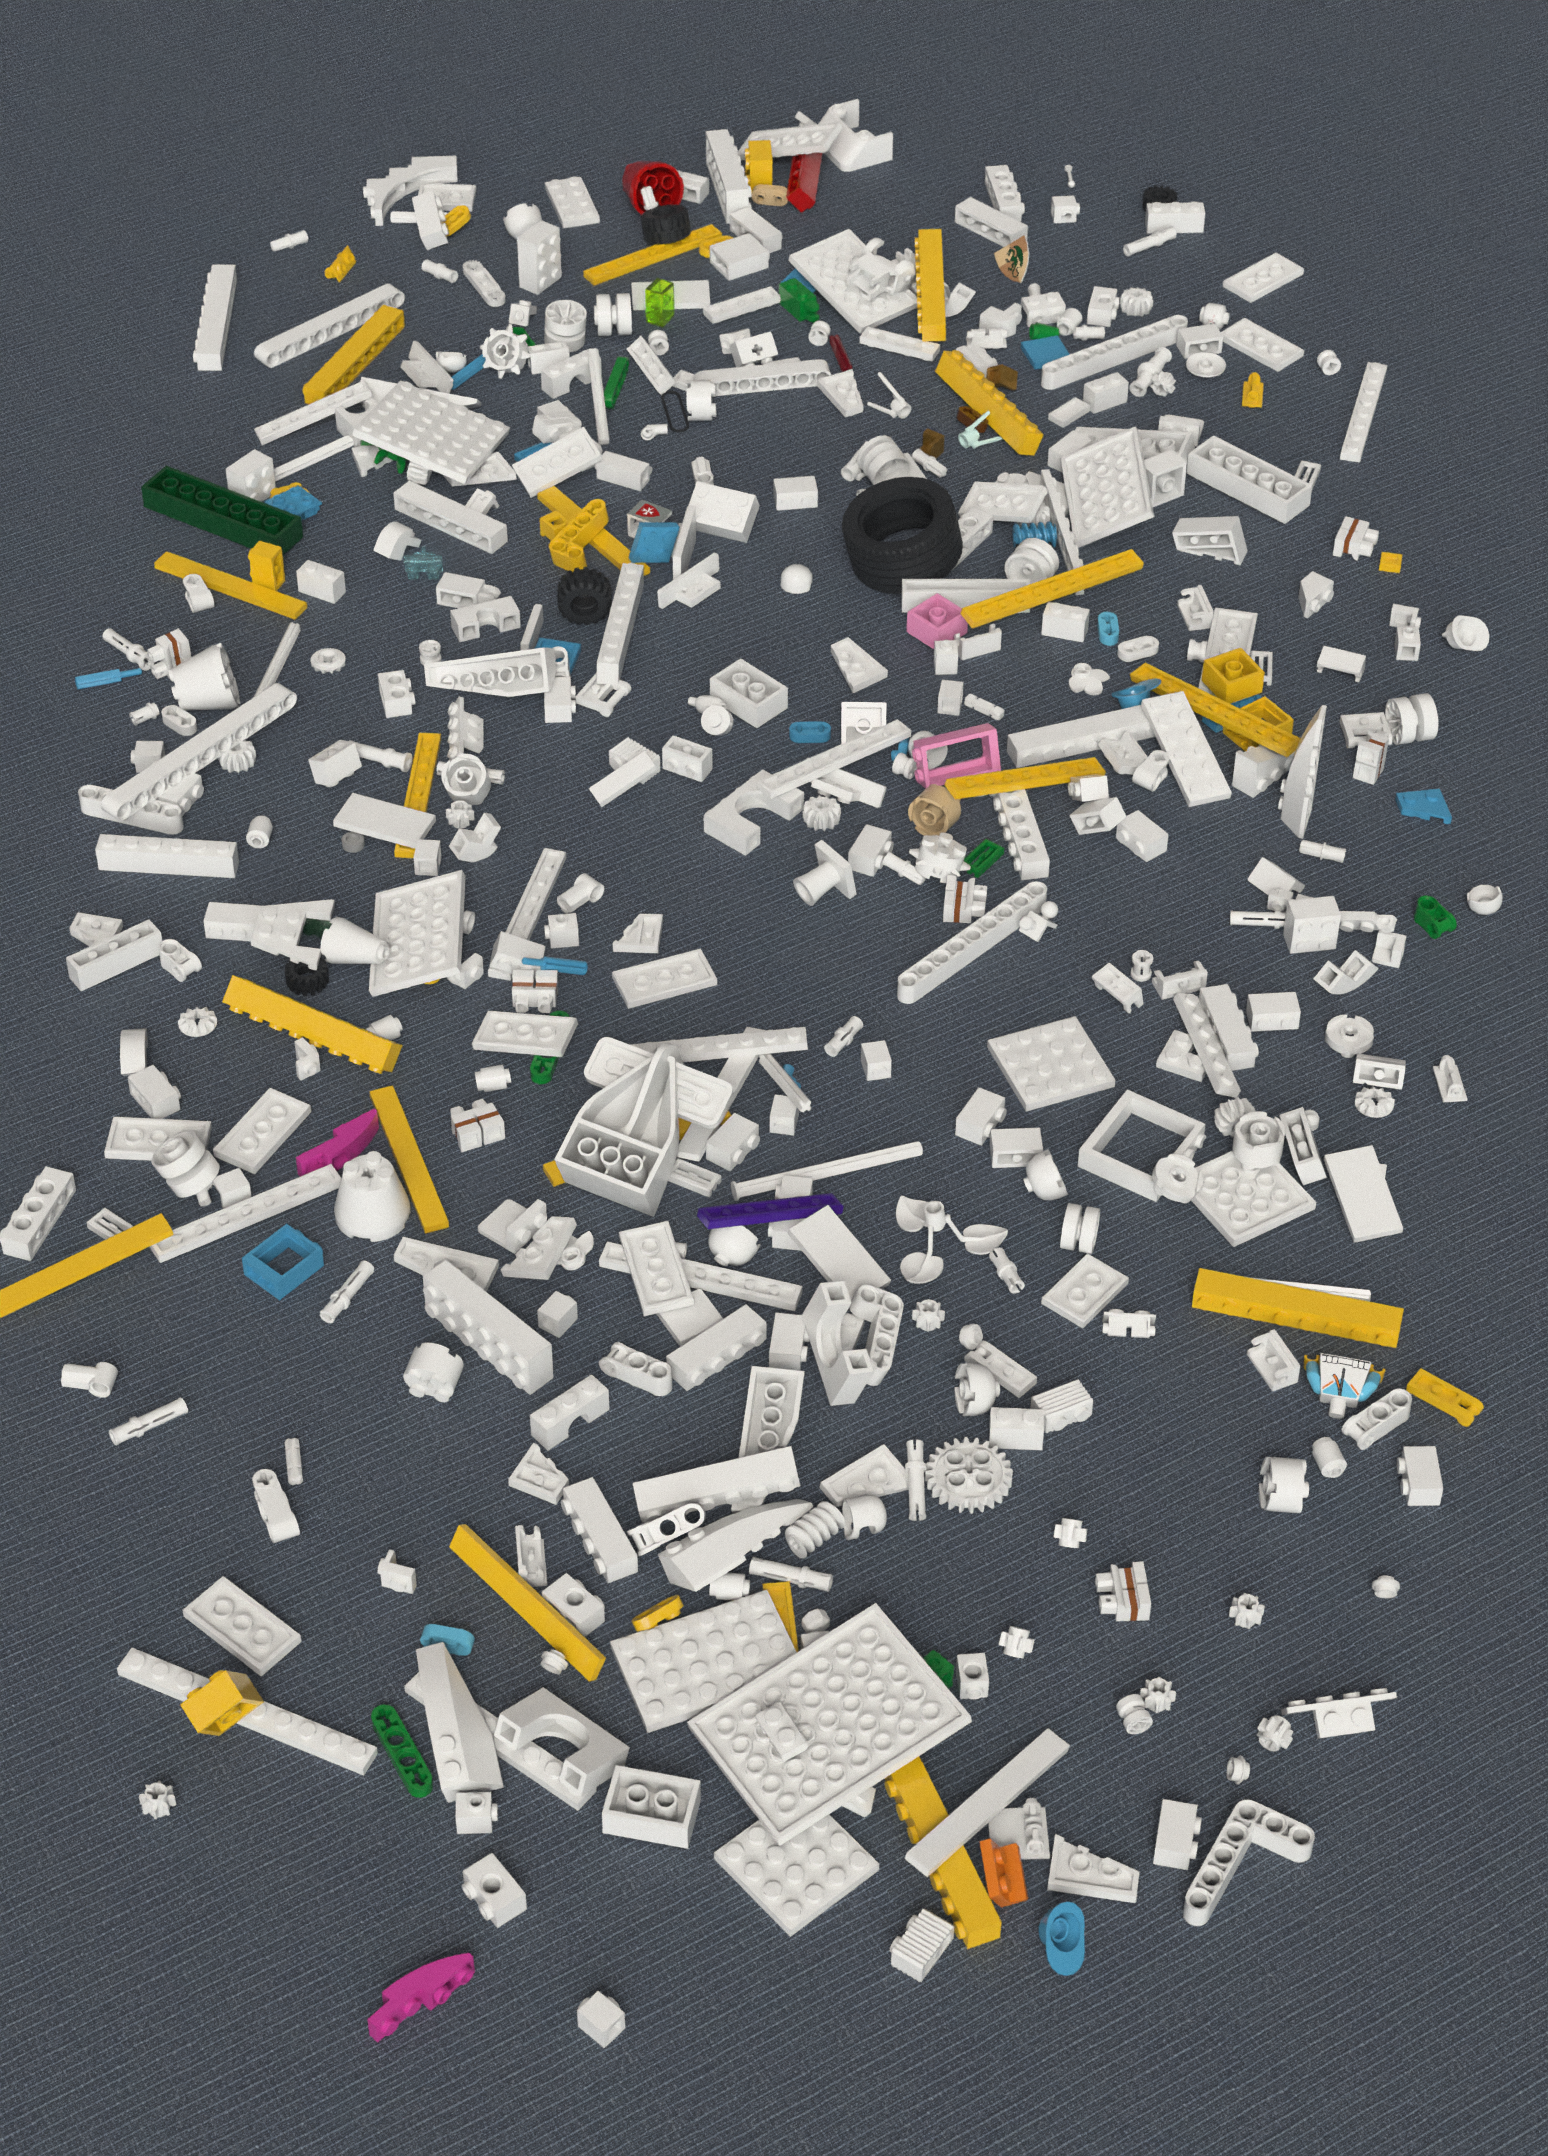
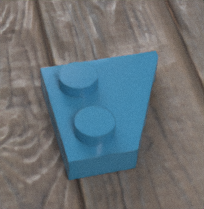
M1440 789L1396 793L1395 801L1401 815L1416 816L1425 820H1430L1432 816L1444 819V824H1451L1452 816Z

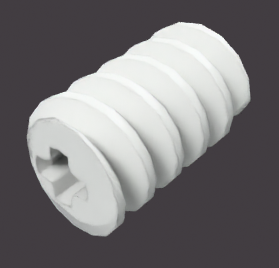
M822 1501L817 1507H814L809 1513L794 1522V1525L786 1529L785 1537L787 1543L796 1556L804 1559L807 1557V1552L812 1553L815 1550V1546L819 1547L823 1544V1540H829L830 1534L835 1535L838 1533V1528L843 1529L846 1525L845 1518L834 1505Z

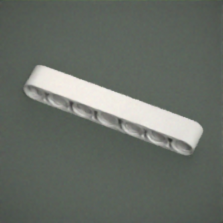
M818 359L704 370L697 372L693 380H711V383L716 385V396L814 387L817 386V379L831 376L828 363L825 360Z

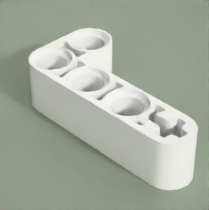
M864 1284L855 1293L849 1309L855 1316L871 1322L865 1349H867L874 1372L867 1384L877 1386L891 1367L904 1305L899 1296L875 1286Z

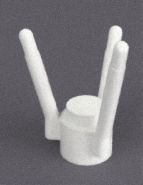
M879 372L878 376L893 393L892 410L868 402L867 405L887 413L893 418L896 416L902 419L907 417L911 412V406L899 395L883 374Z
M860 449L841 469V474L847 481H853L854 479L860 481L866 476L864 472L861 473L862 469L857 464V456Z

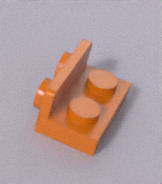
M991 1838L980 1841L989 1898L1000 1907L1027 1901L1028 1894L1019 1846L1013 1843L1000 1847Z

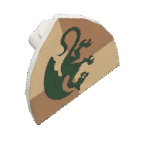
M1025 235L994 253L1002 273L1012 281L1022 283L1029 263V248Z

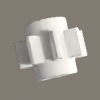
M1161 370L1158 375L1155 374L1151 379L1153 384L1150 387L1153 388L1156 395L1166 397L1168 393H1172L1175 389L1173 385L1176 380L1171 373Z
M462 800L451 803V809H446V818L449 825L453 824L458 829L469 826V820L475 819L472 805H468L467 802Z
M930 1299L924 1300L921 1303L917 1302L916 1309L912 1311V1320H916V1327L927 1332L936 1328L939 1329L940 1323L944 1321L945 1311L940 1310L941 1303Z
M1062 1518L1061 1525L1055 1524L1054 1538H1059V1546L1079 1548L1080 1541L1086 1542L1087 1529L1082 1528V1521Z
M1244 1593L1239 1599L1233 1598L1229 1617H1235L1236 1626L1239 1625L1250 1629L1255 1623L1261 1624L1265 1606L1259 1605L1258 1596L1255 1597Z
M1010 1626L1008 1632H1001L998 1645L1005 1646L1004 1654L1023 1659L1025 1652L1032 1653L1035 1640L1029 1638V1630Z
M1160 1677L1154 1678L1151 1681L1146 1680L1145 1688H1141L1140 1691L1141 1697L1145 1699V1709L1149 1708L1155 1713L1165 1709L1170 1710L1171 1702H1174L1176 1692L1171 1690V1681L1167 1682Z
M1271 1716L1270 1720L1263 1718L1257 1727L1259 1730L1257 1736L1260 1737L1259 1742L1267 1750L1277 1751L1280 1747L1287 1749L1293 1740L1291 1737L1293 1731L1290 1730L1291 1725L1281 1716Z
M161 1781L145 1785V1794L139 1795L143 1814L150 1813L154 1819L165 1815L169 1816L170 1806H176L172 1786L166 1787Z

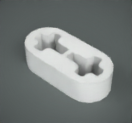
M169 705L162 709V719L166 726L183 736H190L196 733L197 723L194 716L176 705Z

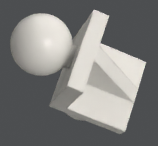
M1052 901L1043 903L1041 906L1042 915L1030 910L1027 916H1023L1019 921V931L1039 942L1047 926L1056 929L1057 924L1049 920L1058 913V906Z

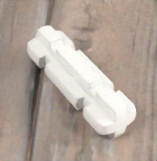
M968 694L965 697V706L974 707V710L987 716L992 715L991 718L997 721L1003 718L1005 711L999 706L994 707V704L982 698L977 699L978 697L973 694Z
M288 1438L285 1440L288 1482L291 1485H300L303 1482L299 1440L297 1438Z

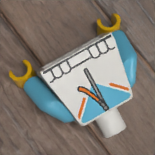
M1321 1353V1356L1316 1355V1359L1310 1360L1307 1358V1355H1304V1369L1306 1370L1309 1383L1313 1392L1319 1394V1400L1330 1404L1328 1415L1332 1418L1342 1419L1344 1418L1346 1407L1356 1408L1358 1402L1366 1401L1377 1389L1379 1383L1382 1382L1385 1374L1384 1368L1380 1372L1373 1369L1374 1365L1369 1361Z

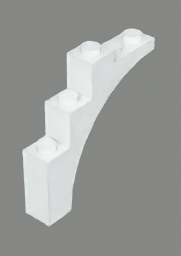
M456 156L412 157V165H408L406 168H389V176H386V178L367 179V187H363L364 198H368V206L371 205V219L375 218V226H383L384 218L395 202L405 195L418 190L421 183L442 184L458 182Z

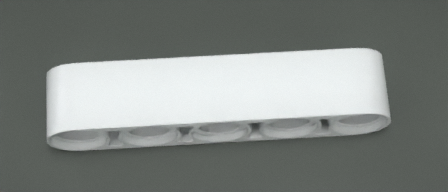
M85 785L78 791L81 811L86 815L166 834H178L184 828L182 811L179 805L154 800L126 820L119 821L101 808L103 798L113 791L112 789Z

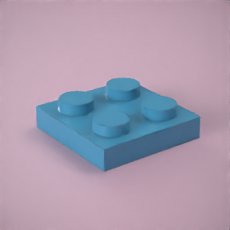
M639 522L629 555L630 561L632 563H669L679 532V525L676 522Z

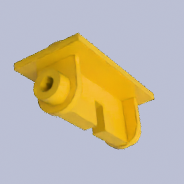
M346 246L337 255L331 266L325 269V276L328 279L337 278L338 282H341L356 263L349 246Z
M1256 372L1249 375L1248 382L1244 381L1242 406L1262 408L1264 383H1260V375Z

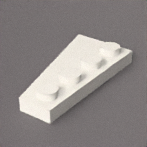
M406 1237L402 1238L394 1253V1262L423 1276L447 1260L486 1292L499 1267L497 1259Z

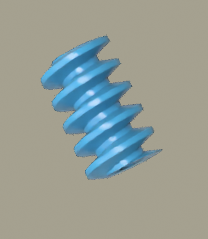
M1048 521L1044 526L1042 522H1039L1037 528L1034 522L1030 523L1029 528L1026 523H1022L1021 528H1019L1018 524H1014L1012 527L1014 548L1016 544L1019 545L1021 541L1027 538H1037L1044 540L1046 543L1051 542L1053 548H1055L1057 543L1055 523L1052 525Z

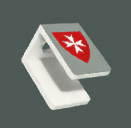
M641 500L627 513L628 536L635 538L639 522H665L672 515V510Z

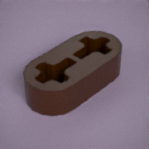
M961 406L958 409L956 418L969 427L982 415L973 408ZM985 418L974 429L978 433L986 432L988 420Z

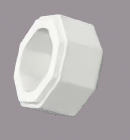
M812 1610L802 1618V1627L806 1634L813 1631H825L830 1625V1618L825 1610Z

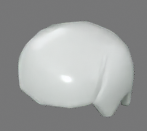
M436 352V361L447 373H455L466 365V355L464 354L463 357V354L458 352Z
M801 564L789 565L781 574L780 586L786 592L793 594L808 592L813 581L812 573L808 567Z
M1479 885L1467 893L1468 905L1478 915L1495 913L1502 904L1503 896L1499 886Z

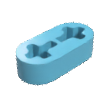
M1112 612L1100 613L1097 624L1100 642L1108 646L1117 644L1119 639L1117 616Z
M436 1624L426 1625L420 1638V1642L424 1647L444 1642L450 1654L462 1656L471 1653L475 1641L474 1636L466 1630Z

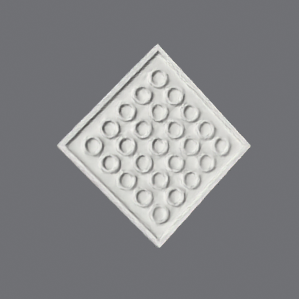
M400 380L354 428L352 436L465 484L508 436L510 427L500 421L489 419L484 414L475 413L463 405L452 403L447 398L438 397L431 394L428 390L417 388L409 382Z

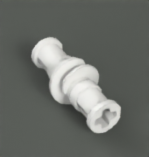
M1157 348L1154 357L1149 362L1141 363L1138 367V377L1129 386L1133 395L1137 397L1144 396L1148 386L1153 383L1152 377L1160 373L1166 362H1170L1172 354L1167 348Z

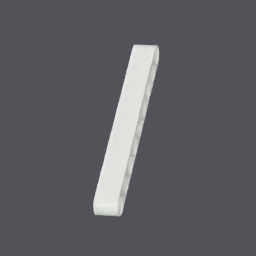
M385 284L259 344L255 348L254 356L267 367H275L363 325L382 305L393 308L400 307L405 300V295L393 285Z
M1175 315L1048 362L1042 366L1041 386L1048 390L1056 389L1154 352L1159 347L1173 345L1177 343L1178 329L1187 328L1188 319L1182 315Z
M1037 881L1027 884L900 974L897 986L898 1000L905 1004L916 1002L1020 927V919L1023 916H1027L1030 910L1040 913L1041 906L1046 902L1047 898L1046 885Z

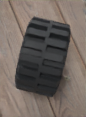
M658 206L641 215L644 239L648 243H674L691 234L688 210L684 206Z
M578 567L574 568L573 572L569 570L566 572V576L563 575L557 589L558 610L562 612L564 618L568 617L569 622L575 621L577 625H581V623L590 625L591 622L595 624L599 622L598 619L603 620L605 614L610 612L611 584H609V579L604 577L602 572L597 573V569L594 568L589 570L588 567H583V569ZM579 595H590L591 597L581 598V597H578V596H579Z

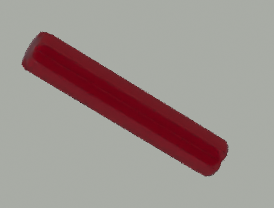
M837 334L835 336L831 335L829 342L841 371L851 370L853 366L840 336Z

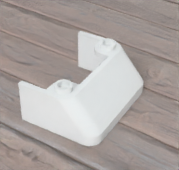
M858 99L834 104L819 122V124L840 122L843 127L838 137L830 145L829 150L824 152L840 170L850 172L892 160V132L874 136L868 130H861L857 133L851 130V128L859 126Z

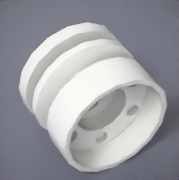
M886 435L877 436L863 445L857 456V464L873 485L897 477H908L911 471L909 460L900 451L893 439Z

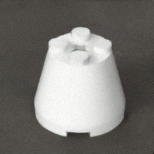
M221 643L212 645L176 667L168 669L170 679L175 683V686L172 687L175 700L178 699L179 707L183 710H222L239 707L240 697L236 679L229 665L230 660L227 652Z
M376 1151L347 1161L343 1167L344 1170L334 1206L335 1220L339 1229L350 1238L354 1236L371 1239V1242L386 1240L398 1234L405 1228L404 1224L411 1213L410 1201L390 1161Z

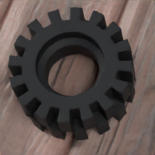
M1161 185L1160 187H1149L1143 194L1142 208L1146 212L1147 203L1177 202V193L1174 192V189L1170 190V187L1164 188Z
M320 957L317 970L309 969L308 964L302 962L294 963L290 959L289 963L285 965L287 988L291 992L295 991L296 995H299L301 992L303 996H307V993H311V996L315 995V991L318 993L322 992V988L325 989L327 983H329L327 964L325 959L322 960V957ZM305 973H312V975L309 976H301Z

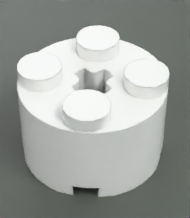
M687 380V386H691V388H687V411L692 415L688 416V421H712L713 417H717L716 403H712V397H716L715 383H711V380Z
M460 754L453 760H449L443 767L442 781L454 802L462 800L467 802L468 805H479L484 801L491 788V779L484 764L478 757L471 754Z
M1260 1111L1246 1113L1240 1118V1121L1235 1126L1232 1150L1236 1159L1242 1163L1245 1169L1266 1168L1279 1164L1285 1138L1284 1124L1279 1118L1274 1117L1273 1119L1268 1117L1267 1113Z
M422 1343L420 1348L416 1346L403 1376L404 1381L410 1387L409 1392L416 1397H423L426 1394L434 1396L440 1402H447L452 1396L463 1370L464 1363L457 1354L454 1358L448 1354L450 1349L439 1344Z
M1282 1457L1264 1458L1260 1475H1264L1263 1483H1259V1502L1262 1509L1276 1512L1301 1513L1302 1499L1307 1498L1309 1494V1483L1304 1481L1307 1467L1306 1460Z

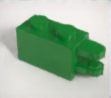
M796 278L779 283V304L799 322L804 320L816 322L819 320V315L817 314L819 305L816 302V296Z

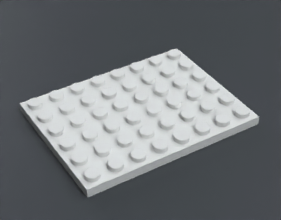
M875 1603L692 1718L687 1724L777 1844L781 1846L965 1727L972 1720L971 1715ZM778 1702H781L808 1746L807 1750L782 1762L755 1717V1714Z

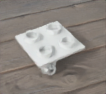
M1028 1798L1023 1808H1004L988 1822L989 1838L1000 1847L1016 1843L1020 1849L1021 1859H1050L1045 1807H1041L1037 1799Z

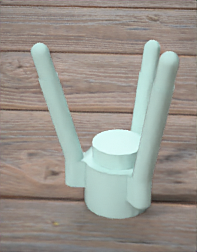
M989 411L958 435L959 442L963 447L968 448L972 446L975 449L981 445L1003 440L1001 436L978 441L980 436L974 428L990 414Z

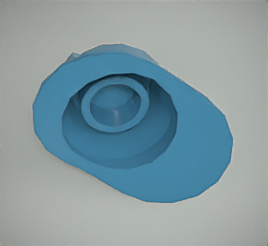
M1145 680L1126 689L1116 691L1111 696L1118 699L1121 709L1141 705L1143 699L1150 698V690L1158 687L1161 684V680Z
M1071 1902L1059 1903L1053 1909H1049L1043 1915L1038 1927L1039 1937L1042 1943L1046 1945L1047 1960L1051 1968L1064 1976L1072 1975L1080 1969L1085 1953L1084 1915L1081 1909Z

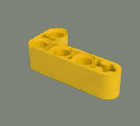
M594 499L590 501L549 543V550L554 565L567 571L571 570L572 572L574 568L579 567V569H583V567H587L583 548L609 522L606 504L603 500Z

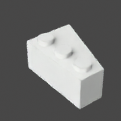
M1260 744L1256 748L1253 746L1248 747L1245 752L1237 751L1232 786L1254 798L1290 770L1295 752L1285 757Z

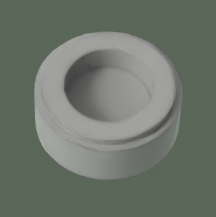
M348 832L342 836V848L347 852H359L365 847L363 834Z

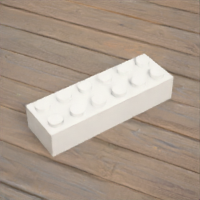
M728 129L706 131V165L726 224H730L731 213L746 207L751 208V203L749 202V198L752 196L751 187L748 186L747 176H744V167L741 166L740 156H737V147L734 146L733 136H730Z
M1214 435L1188 454L1187 474L1284 524L1310 506L1311 484Z
M445 1260L423 1276V1292L427 1314L439 1320L447 1331L455 1333L466 1346H471L483 1360H488L493 1364L500 1374H505L509 1377L517 1388L523 1389L531 1395L553 1379L552 1344L450 1262Z

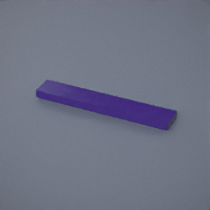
M832 1193L698 1208L697 1217L707 1229L808 1218L827 1205L838 1215L843 1213L844 1206Z

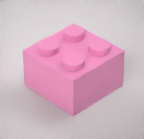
M938 593L907 612V633L934 649L935 641L954 640V635L960 633V637L965 635L968 623L960 614L962 608Z

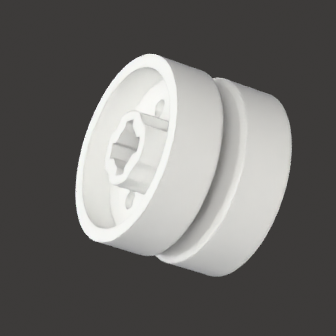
M1068 1203L1061 1234V1249L1073 1251L1077 1241H1079V1252L1093 1253L1100 1220V1208L1087 1206L1084 1216H1082L1081 1205Z

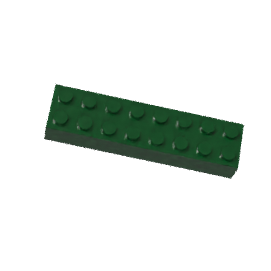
M165 466L141 486L145 508L248 548H253L258 541L282 547V555H284L303 538L300 516L169 466Z

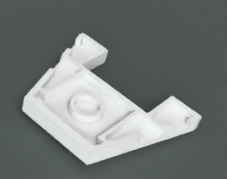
M335 900L260 906L251 936V946L276 956L280 953L290 957V961L294 963L302 962L308 964L309 969L317 970L321 949L298 946L306 918L331 921Z

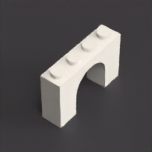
M762 769L704 814V832L746 856L760 845V827L739 814L750 808H765L790 821L803 810L804 792L794 788L770 799L757 788V781L772 775Z
M845 1281L820 1283L802 1314L830 1406L855 1403L874 1372L867 1349L842 1350L840 1339L841 1323L852 1304Z
M544 1687L501 1712L494 1734L495 1737L515 1751L532 1740L543 1736L559 1737L573 1743L579 1751L565 1759L559 1782L580 1797L613 1776L616 1765L624 1767L630 1748Z

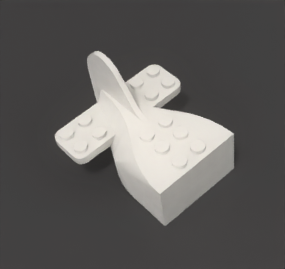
M604 1037L597 1043L584 1069L586 1080L590 1084L603 1089L594 1094L582 1106L554 1160L564 1182L654 1217L678 1154L680 1139L678 1117L708 1129L716 1128L720 1124L733 1098V1089L727 1081L683 1065L678 1048L673 1044H662L654 1054L616 1039Z

